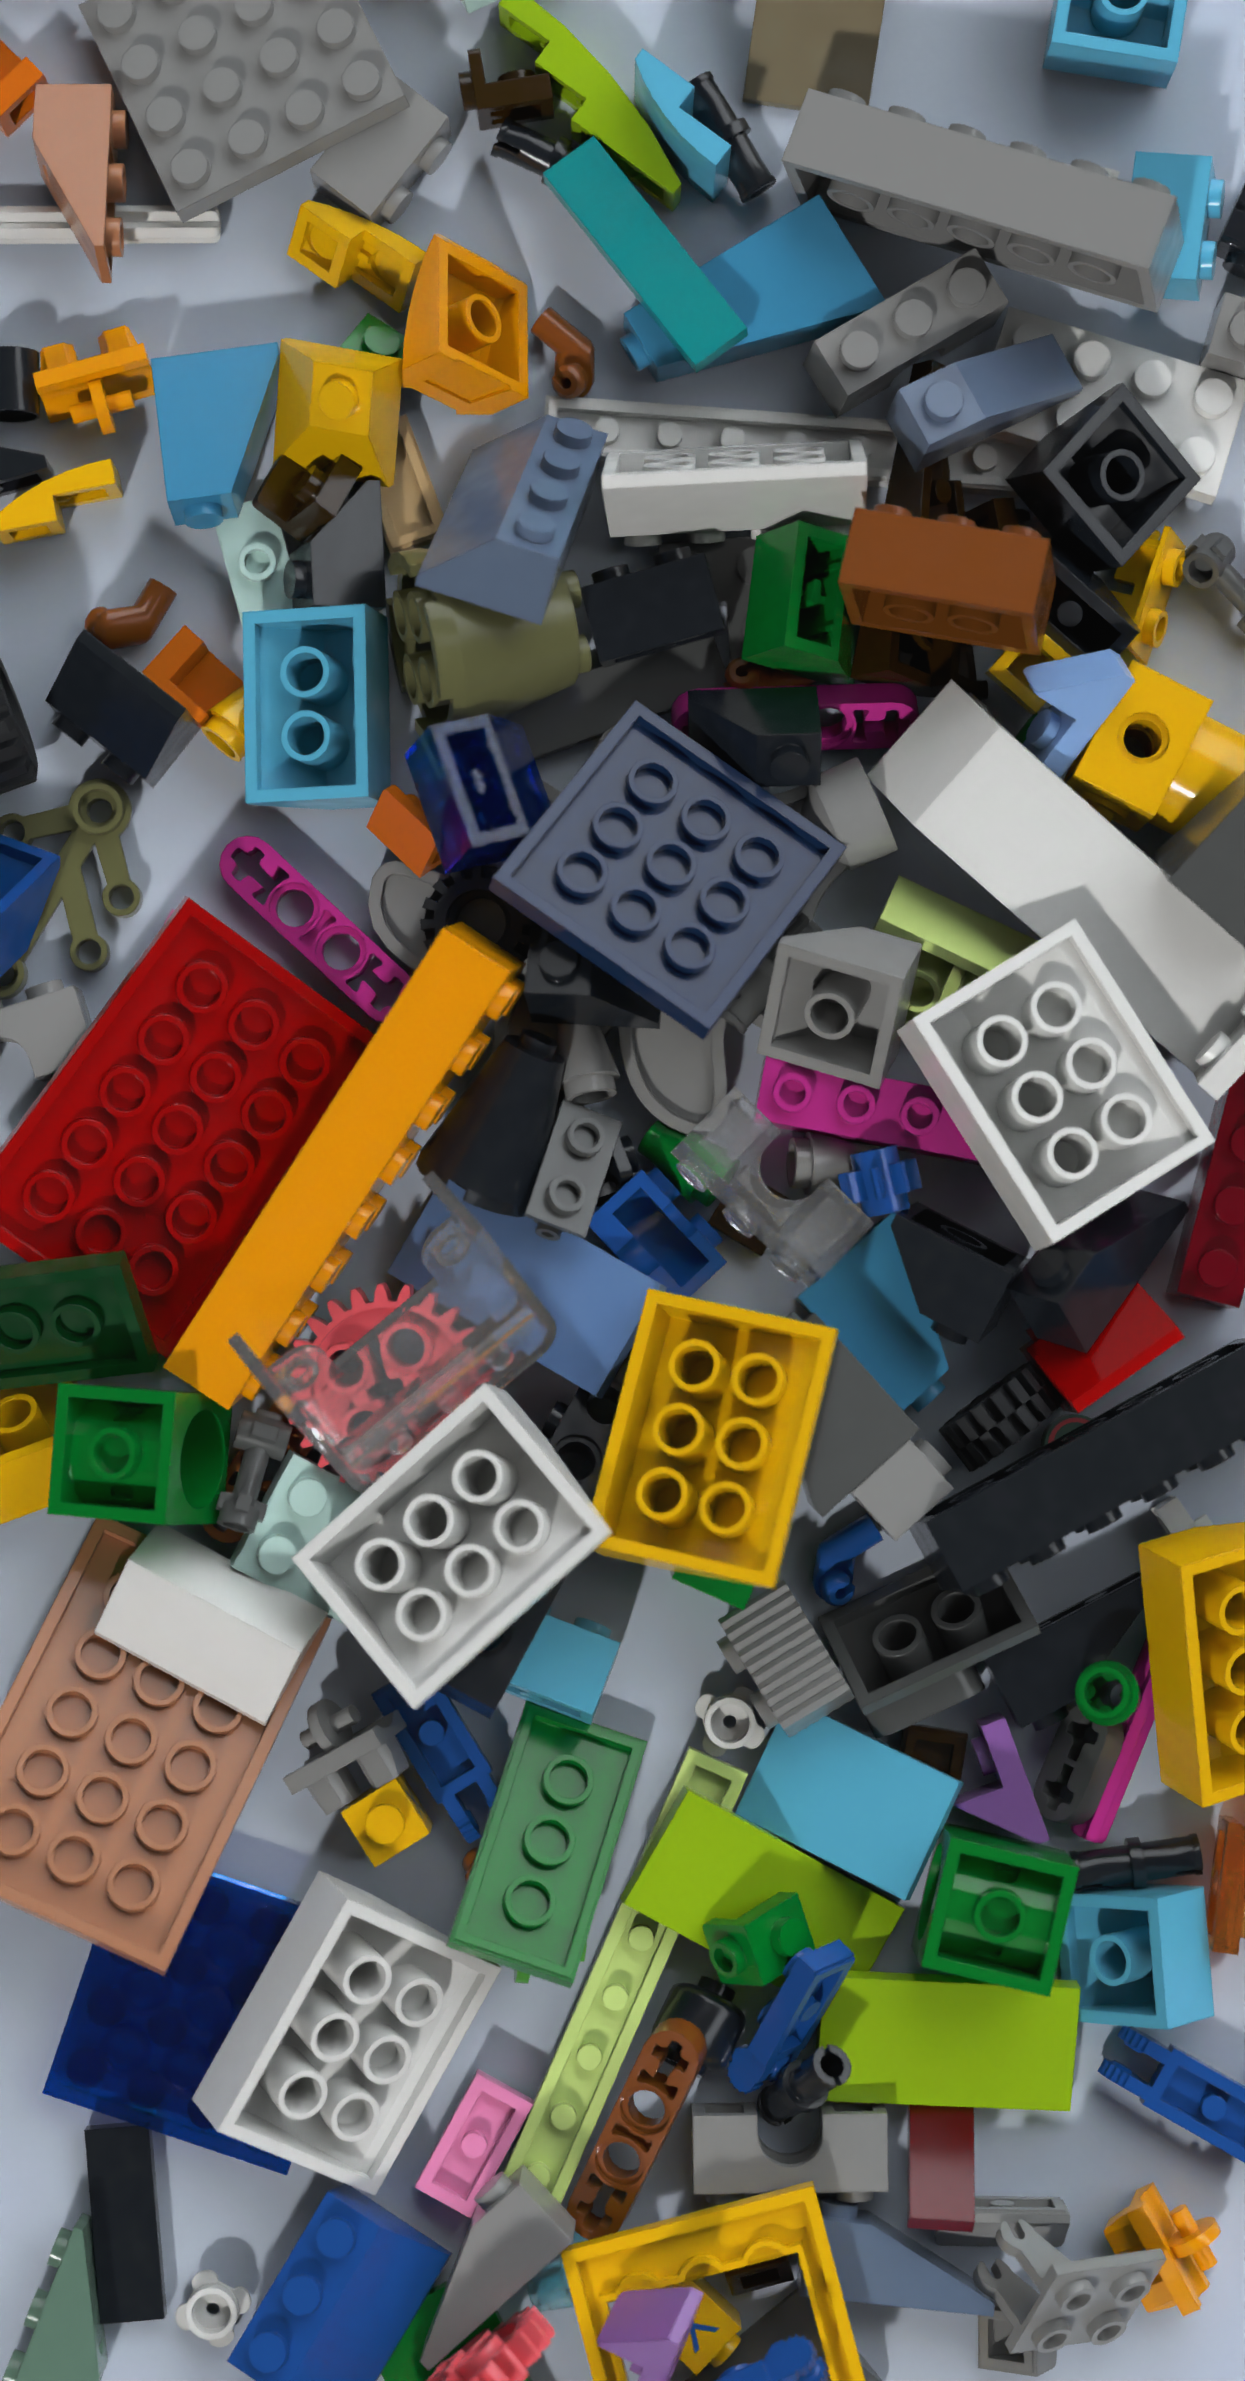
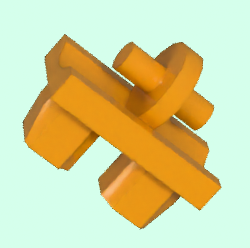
M124 325L103 331L98 337L101 354L78 360L73 344L62 342L41 349V371L32 374L36 390L42 399L50 424L69 418L73 419L74 424L97 418L103 435L117 432L113 417L114 413L136 408L134 400L155 395L152 366L143 343L137 344L129 327Z
M1154 2182L1136 2190L1128 2207L1108 2220L1104 2229V2235L1115 2255L1138 2252L1142 2249H1162L1167 2260L1153 2280L1149 2293L1141 2300L1147 2312L1151 2313L1177 2305L1182 2316H1186L1201 2308L1202 2304L1199 2296L1210 2285L1203 2271L1217 2264V2259L1209 2244L1220 2235L1221 2228L1214 2217H1205L1195 2221L1186 2204H1182L1169 2211Z

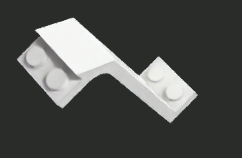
M951 679L867 774L868 779L920 832L1041 939L1076 918L1145 1030L1194 1073L1197 1083L1218 1101L1245 1072V947L1171 884L1157 863L1012 736L990 714L989 708L971 692L968 694Z

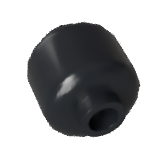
M701 1976L697 1985L677 1983L672 1986L655 2020L651 2033L661 2022L670 2018H681L697 2026L704 2035L707 2044L706 2058L697 2075V2078L703 2079L706 2071L718 2072L725 2069L728 2065V2061L745 2028L746 2019L742 2010L732 2003L736 1994L733 1989L712 1978ZM672 2041L667 2046L669 2052L664 2062L675 2067L680 2058H682L681 2050L683 2046L678 2042Z

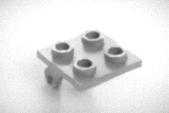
M1019 2219L1014 2227L1018 2238L1013 2235L1008 2223L1003 2221L996 2232V2241L1002 2251L1018 2260L1038 2288L1040 2294L1012 2272L1006 2263L999 2259H996L991 2267L995 2278L990 2275L985 2263L980 2261L974 2270L973 2281L983 2294L995 2300L1014 2327L1005 2342L1010 2354L1037 2350L1039 2353H1051L1066 2345L1086 2342L1103 2345L1120 2337L1126 2330V2324L1140 2301L1149 2293L1153 2280L1167 2259L1162 2249L1159 2248L1070 2261L1035 2232L1029 2223Z

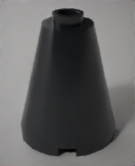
M523 1029L520 1036L506 1035L421 1149L416 1161L419 1172L442 1190H445L448 1180L453 1181L466 1190L463 1201L476 1207L502 1215L525 1217L524 1214L553 1129L565 1060L555 1052L558 1047L557 1042L542 1033L530 1029Z

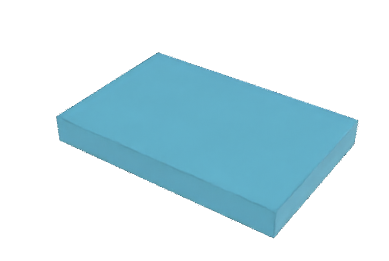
M827 1715L792 1737H788L780 1723L775 1726L735 1814L896 1897L909 1901L964 1782Z

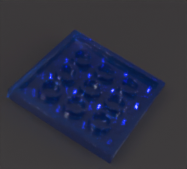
M213 1872L165 1976L92 1944L42 2093L287 2176L291 2161L217 2132L194 2103L192 2097L301 1902Z

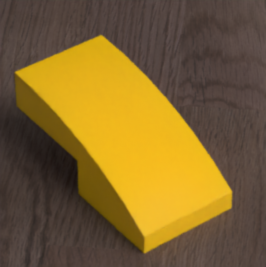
M307 200L300 205L287 251L288 256L335 289L351 279L398 313L410 307L414 286L426 253L410 241L370 220L311 200Z
M111 458L89 463L56 475L26 491L0 511L1 542L6 545L65 534L62 508L123 497L119 472Z

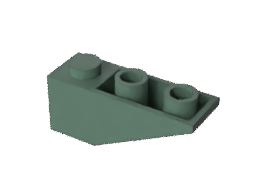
M82 2213L72 2231L61 2227L47 2262V2265L57 2268L56 2275L49 2292L41 2288L37 2289L24 2322V2326L34 2329L26 2353L18 2349L14 2350L2 2381H101L108 2362L104 2324H100L92 2218L90 2215Z

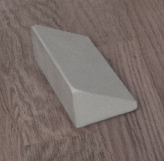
M975 2196V2224L973 2232L935 2230L934 2239L936 2244L940 2246H998L996 2232L1002 2222H1007L1013 2235L1018 2238L1014 2227L1018 2220L1022 2219L1029 2223L1035 2232L1053 2247H1059L1064 2243L1069 2229L1070 2213L1060 2197Z

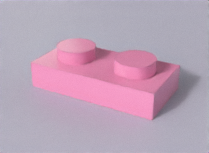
M477 2069L415 2183V2188L471 2219L478 2205L474 2200L475 2196L495 2176L529 2114L534 2099Z

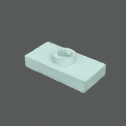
M253 500L243 503L238 518L223 519V522L215 527L241 623L242 612L293 608L292 599L286 597L283 584L285 565L290 560L283 530L255 509L252 504Z

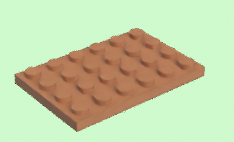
M95 1519L0 1708V1901L165 1976L329 1629L332 1619L326 1617L266 1726H263L94 1634L129 1557L147 1537L146 1534L118 1521Z

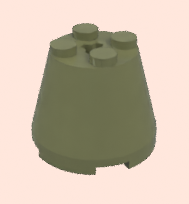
M429 548L394 552L390 556L387 564L390 575L398 574L397 590H394L392 598H386V617H388V634L392 658L401 693L408 692L411 702L414 705L418 704L422 714L421 718L415 719V730L426 744H438L464 737L574 685L578 674L591 671L592 657L588 640L584 634L578 633L575 609L581 607L582 594L578 577L573 569L562 571L543 622L539 625L415 586L417 574Z

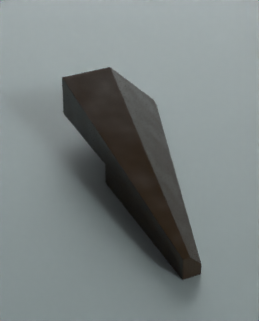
M934 359L913 364L909 384L946 366ZM897 440L885 504L905 508L912 513L913 517L937 520L940 515L950 514L966 518L961 480H950L948 457L915 472ZM860 626L851 669V678L866 684H901L911 689L915 696L933 698L952 679L968 694L971 692L979 700L988 699L987 680H977L973 645Z

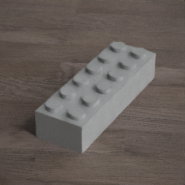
M808 88L782 157V163L800 205L819 194L833 216L962 255L976 248L985 262L1158 313L1184 243L1177 197L1170 194V190L1157 181L1138 177L1134 178L1131 183L1108 176L1107 170L1090 161L1075 159L1069 165L1049 159L1043 150L1025 142L1014 141L1008 147L987 141L983 133L967 125L954 123L947 129L926 123L922 115L905 107L891 106L888 111L866 105V102L860 96L844 89L832 88L827 94Z

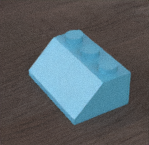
M367 604L242 612L246 804L324 810L374 808L382 791L391 786L388 617Z

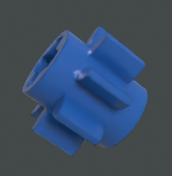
M897 1144L850 1154L853 1170L838 1174L844 1205L860 1203L863 1218L909 1209L911 1207L907 1192L923 1188L917 1159L900 1160Z

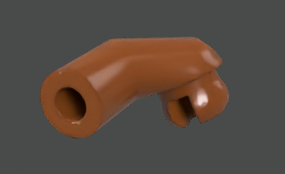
M149 578L133 606L107 609L103 606L96 607L87 615L84 628L111 650L143 645L154 635L177 593L159 581Z

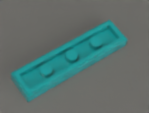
M594 136L543 172L544 182L696 374L748 336L745 324Z

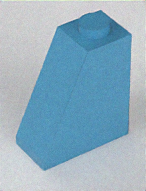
M278 342L151 359L166 497L175 526L186 525L194 529H208L220 525L223 519L239 517L277 407L280 362Z
M893 1212L881 1219L795 1299L808 1313L815 1312L827 1327L839 1330L838 1339L903 1411L911 1405L918 1413L946 1388L939 1378L949 1370V1366L939 1335L931 1329L934 1320L919 1312L890 1226L896 1215Z

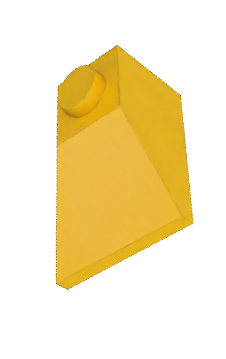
M292 338L281 339L273 464L278 458L285 455L306 471L314 465L319 469H323L339 455L343 454L362 469L356 479L357 482L364 483L367 480H380V486L388 488L393 486L403 359Z

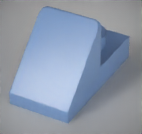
M1106 649L1025 667L1022 672L1033 692L1052 706L1050 709H1044L1039 712L1033 719L1023 745L1061 778L1136 681L1122 657L1115 651Z

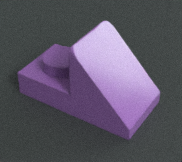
M996 1712L975 1720L981 1736L970 1740L983 1776L995 1773L997 1780L959 1794L954 1806L1036 1844L1050 1840L1006 1718L1000 1712Z
M694 2287L628 2290L622 2292L617 2297L597 2338V2344L601 2348L632 2362L629 2371L640 2375L638 2381H670L680 2360L704 2292Z

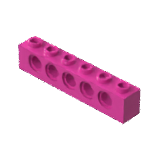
M766 1056L763 1060L752 1124L801 1133L808 1131L880 1147L897 1144L899 1151L980 1165L931 1086L885 1078L880 1089H876Z

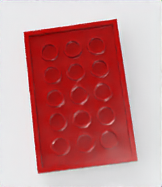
M185 896L0 1147V1243L27 1262L125 1250L157 1352L167 1359L355 1067L374 1034L192 899Z

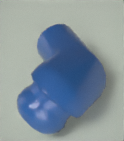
M867 1513L824 1539L817 1547L812 1583L816 1594L829 1605L842 1606L852 1599L855 1593V1585L852 1584L855 1558L883 1540Z

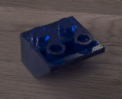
M487 713L431 725L404 754L446 874L507 860L551 806L523 725Z

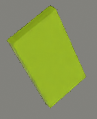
M684 1785L620 1896L621 1901L625 1905L709 1949L703 1931V1924L713 1918L737 1919L779 1892H798L815 1948L817 1949L840 1939L855 1954L854 1958L856 1960L849 1971L871 1970L905 1910L898 1902ZM782 1974L770 1983L781 1988L786 1978Z
M849 1971L817 2027L816 2050L822 2046L826 2049L827 2045L837 2046L847 2054L851 2064V2073L848 2080L843 2085H838L831 2090L826 2101L1070 2111L1081 1988L1077 1980L1054 1979L1050 1997L958 1975Z

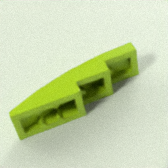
M501 0L498 4L500 26L540 54L535 60V75L549 73L552 94L577 111L571 118L572 139L582 145L594 136L618 167L623 168L622 172L632 183L673 212L680 203L681 182L651 128L612 75L561 22L534 0Z

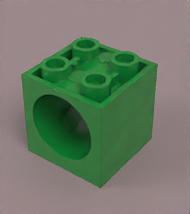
M58 1383L47 1514L160 1525L218 1524L217 1519L220 1510L215 1508L220 1492H226L232 1407L227 1410L203 1393Z
M946 1822L932 1852L911 1943L920 1966L1050 1997L1079 1866L1062 1849Z

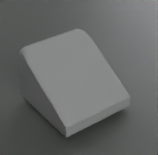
M995 2301L994 2317L978 2315V2368L1038 2377L1055 2367L1057 2360L1056 2351L1039 2353L1037 2350L1015 2354L1009 2353L1005 2342L1014 2327Z

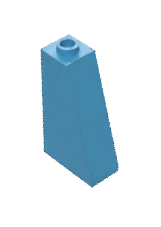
M819 194L699 267L745 324L748 333L747 337L702 370L819 339L885 300ZM641 303L624 313L623 330L626 335L619 338L627 357L637 371L647 367L656 383L695 372Z

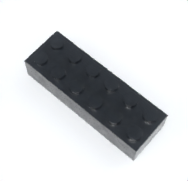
M1245 1338L1236 1339L1092 1418V1420L936 1504L909 1530L941 1589L962 1592L964 1595L973 1593L975 1597L981 1596L1007 1582L1010 1578L1005 1569L1017 1562L1024 1564L1030 1561L1033 1566L1063 1551L1066 1545L1062 1537L1073 1531L1077 1534L1087 1530L1088 1534H1092L1123 1517L1118 1506L1130 1500L1133 1503L1143 1499L1147 1503L1172 1491L1180 1485L1175 1475L1183 1470L1190 1472L1199 1468L1203 1472L1234 1456L1236 1453L1231 1444L1239 1439L1241 1442L1245 1441Z

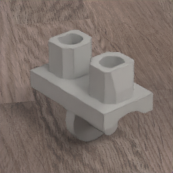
M323 1699L311 1705L307 1711L309 1728L300 1733V1741L306 1749H312L319 1745L323 1751L306 1760L304 1766L283 1778L291 1794L294 1795L307 1787L324 1813L329 1815L362 1794L346 1766L351 1762L357 1760L373 1789L384 1785L409 1768V1764L395 1735L407 1725L398 1709L353 1734L351 1726L361 1720L360 1712L354 1705L341 1709L335 1702L329 1699Z

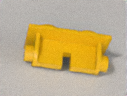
M1164 526L1162 535L1158 530H1155L1124 566L1116 569L1114 579L1116 582L1134 586L1132 595L1111 591L1141 630L1126 648L1144 665L1148 663L1152 648H1158L1165 637L1168 625V613L1165 609L1172 587L1178 588L1184 579L1182 566L1187 558L1185 556L1186 546L1170 526Z

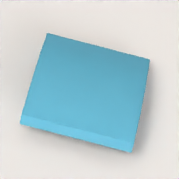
M642 48L635 58L634 100L638 111L651 128L671 165L695 190L713 203L728 183L731 145L693 118L695 86Z

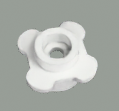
M739 1686L735 1688L732 1694L715 1697L710 1693H706L698 1698L695 1704V1713L703 1719L706 1735L702 1740V1745L708 1754L722 1756L727 1749H736L742 1746L748 1749H755L763 1742L764 1729L756 1722L755 1706L749 1698L754 1693L752 1689L746 1686ZM732 1715L735 1717L736 1723L733 1727H726L723 1720L726 1716Z
M202 2270L192 2280L194 2290L187 2303L181 2304L177 2308L175 2314L176 2322L181 2329L185 2331L191 2330L199 2338L209 2340L211 2345L224 2347L229 2345L234 2339L235 2332L233 2327L239 2315L249 2310L251 2296L244 2287L232 2288L219 2281L214 2271ZM210 2303H216L219 2306V2312L211 2314L208 2312L207 2306Z

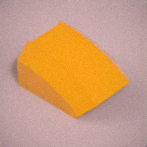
M434 234L424 255L408 311L403 345L402 388H412L455 409L457 415H493L527 399V284L491 261L441 234Z

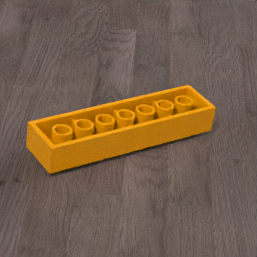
M462 921L444 927L163 1365V1368L227 1410L243 1397L253 1401L261 1389L265 1390L285 1361V1358L276 1352L281 1345L287 1348L295 1336L297 1338L300 1337L308 1326V1319L313 1317L319 1308V1305L310 1299L315 1292L322 1294L329 1283L333 1285L350 1261L353 1252L345 1248L350 1237L357 1240L363 1231L367 1232L386 1205L388 1200L381 1196L379 1192L385 1183L391 1186L398 1177L402 1178L419 1154L422 1146L414 1141L415 1136L420 1129L427 1131L432 1123L436 1125L452 1103L457 1092L448 1087L455 1074L463 1076L467 1069L471 1071L488 1047L492 1038L484 1034L483 1031L492 1018L497 1022L502 1015L506 1017L521 996L525 983L518 979V976L526 966V963Z

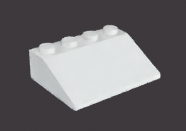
M861 439L607 452L601 474L610 537H624V545L629 547L662 544L663 534L687 533V541L689 543L701 544L725 541V531L751 530V539L756 540L757 535L798 520L849 535L855 507L866 509L867 460Z
M1076 918L917 1015L897 1030L900 1038L1035 1252L1058 1242L1215 1142L1212 1134Z
M484 1383L291 1559L412 1709L417 1710L613 1532L548 1439L506 1390Z
M319 1870L193 2095L192 2100L217 2132L375 2196L502 1968L494 1962L446 1947L449 1938L447 1935L373 1894Z

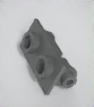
M562 1100L524 1216L533 1219L537 1223L535 1230L537 1235L553 1241L559 1240L562 1232H567L583 1239L586 1237L623 1122L570 1101Z

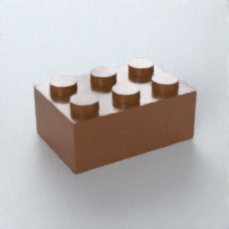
M877 504L873 510L858 507L854 509L838 583L850 622L853 625L1040 656L1056 587V578L1050 539L1041 538V534L1034 529L1019 525L1004 526L1002 531L976 527L975 522L958 515H940L937 520L913 517L910 511L896 505Z

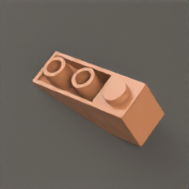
M35 84L32 139L41 177L101 282L112 283L113 257H123L124 255L122 218H115V203H126L127 197L124 163H117L118 149L129 148V119L127 110H117L112 84Z

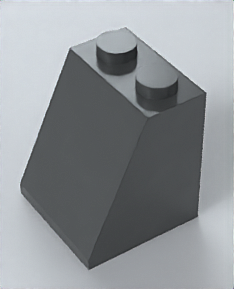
M1244 771L1164 843L1153 855V858L1171 884L1245 947Z
M791 1312L785 1317L826 1326L815 1312L808 1313L802 1319L796 1312ZM838 1338L802 1480V1486L808 1503L822 1517L920 1430Z

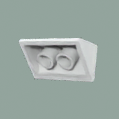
M156 1524L129 1557L94 1634L266 1726L325 1621L328 1612L291 1592L264 1584L230 1566V1559L167 1525Z

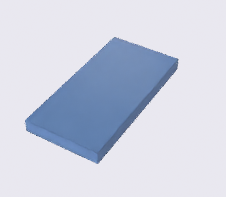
M448 1180L445 1190L437 1187L387 1273L405 1284H413L415 1290L426 1296L432 1292L438 1293V1303L449 1310L457 1306L461 1309L459 1316L602 1400L633 1347L647 1289L665 1292L667 1287L583 1238L562 1232L559 1240H548L536 1234L537 1223L531 1218L502 1215L463 1201L466 1190L451 1180Z

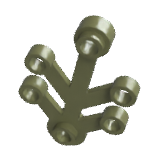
M92 779L82 783L75 789L67 806L27 816L10 813L0 817L1 835H3L7 825L20 823L25 829V835L21 842L32 845L34 839L71 832L57 854L60 856V868L29 948L12 966L14 970L12 981L8 985L0 986L1 1000L13 998L24 989L28 979V969L25 961L62 900L73 940L69 950L72 962L85 972L100 971L109 962L110 948L107 942L98 935L82 872V866L94 846H96L107 882L102 893V901L105 908L119 918L132 917L140 910L143 903L142 892L130 879L120 835L130 824L132 805L127 793L115 782L107 779ZM97 801H107L112 807L110 818L102 823L94 822L90 818V808ZM120 887H128L134 894L132 904L126 909L114 908L111 902L113 892ZM88 941L97 942L101 948L100 958L92 964L82 963L79 958L80 947Z

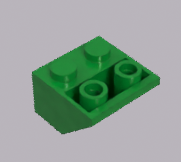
M798 520L756 536L742 660L828 685L855 683V679L851 678V669L860 626L851 624L838 583L848 540L847 535Z

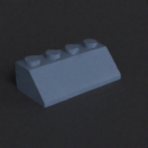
M545 415L473 449L417 574L415 586L541 625L589 503L608 434L592 429L589 424L576 418L566 417L560 419Z

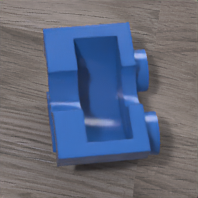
M654 1167L647 1174L641 1169L593 1214L589 1227L619 1260L667 1287L665 1292L691 1297L727 1263L715 1249L723 1239L698 1212L688 1221L672 1202L681 1193L658 1168Z

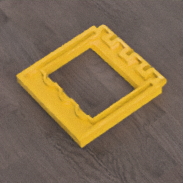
M813 2180L574 2243L566 2247L560 2254L593 2381H629L624 2359L601 2348L597 2344V2338L611 2311L609 2302L616 2301L622 2292L666 2288L798 2253L799 2265L803 2271L826 2363L829 2368V2378L831 2381H865Z

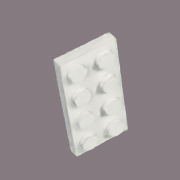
M1008 307L995 350L1053 334L1083 389L1081 393L994 434V436L1007 439L1008 441L1006 442L1033 450L1043 437L1116 384L1123 383L1201 478L1185 497L1212 505L1217 496L1245 402L1244 379Z

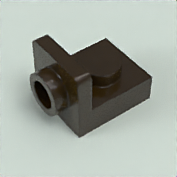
M480 48L467 50L470 71L459 72L458 78L464 111H477L480 131L501 128L506 117L512 118L514 122L519 124L554 119L553 94L549 73L535 75V72L532 70H513L500 75L496 82L486 83Z
M341 454L323 469H319L314 465L306 471L293 460L283 455L272 465L252 504L255 509L299 542H303L336 517L362 469Z

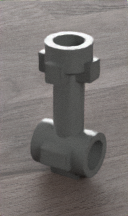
M1213 532L1206 536L1201 534L1185 550L1187 558L1182 566L1183 575L1191 585L1197 588H1208L1215 585L1243 615L1237 626L1245 634V579L1231 565L1236 555L1235 546L1232 540L1222 533Z
M257 1408L256 1413L243 1410L232 1447L245 1451L233 1492H220L215 1508L220 1510L217 1519L219 1525L234 1531L251 1534L255 1532L257 1522H263L268 1505L257 1501L268 1461L271 1458L282 1462L293 1428V1424L281 1421L282 1415Z

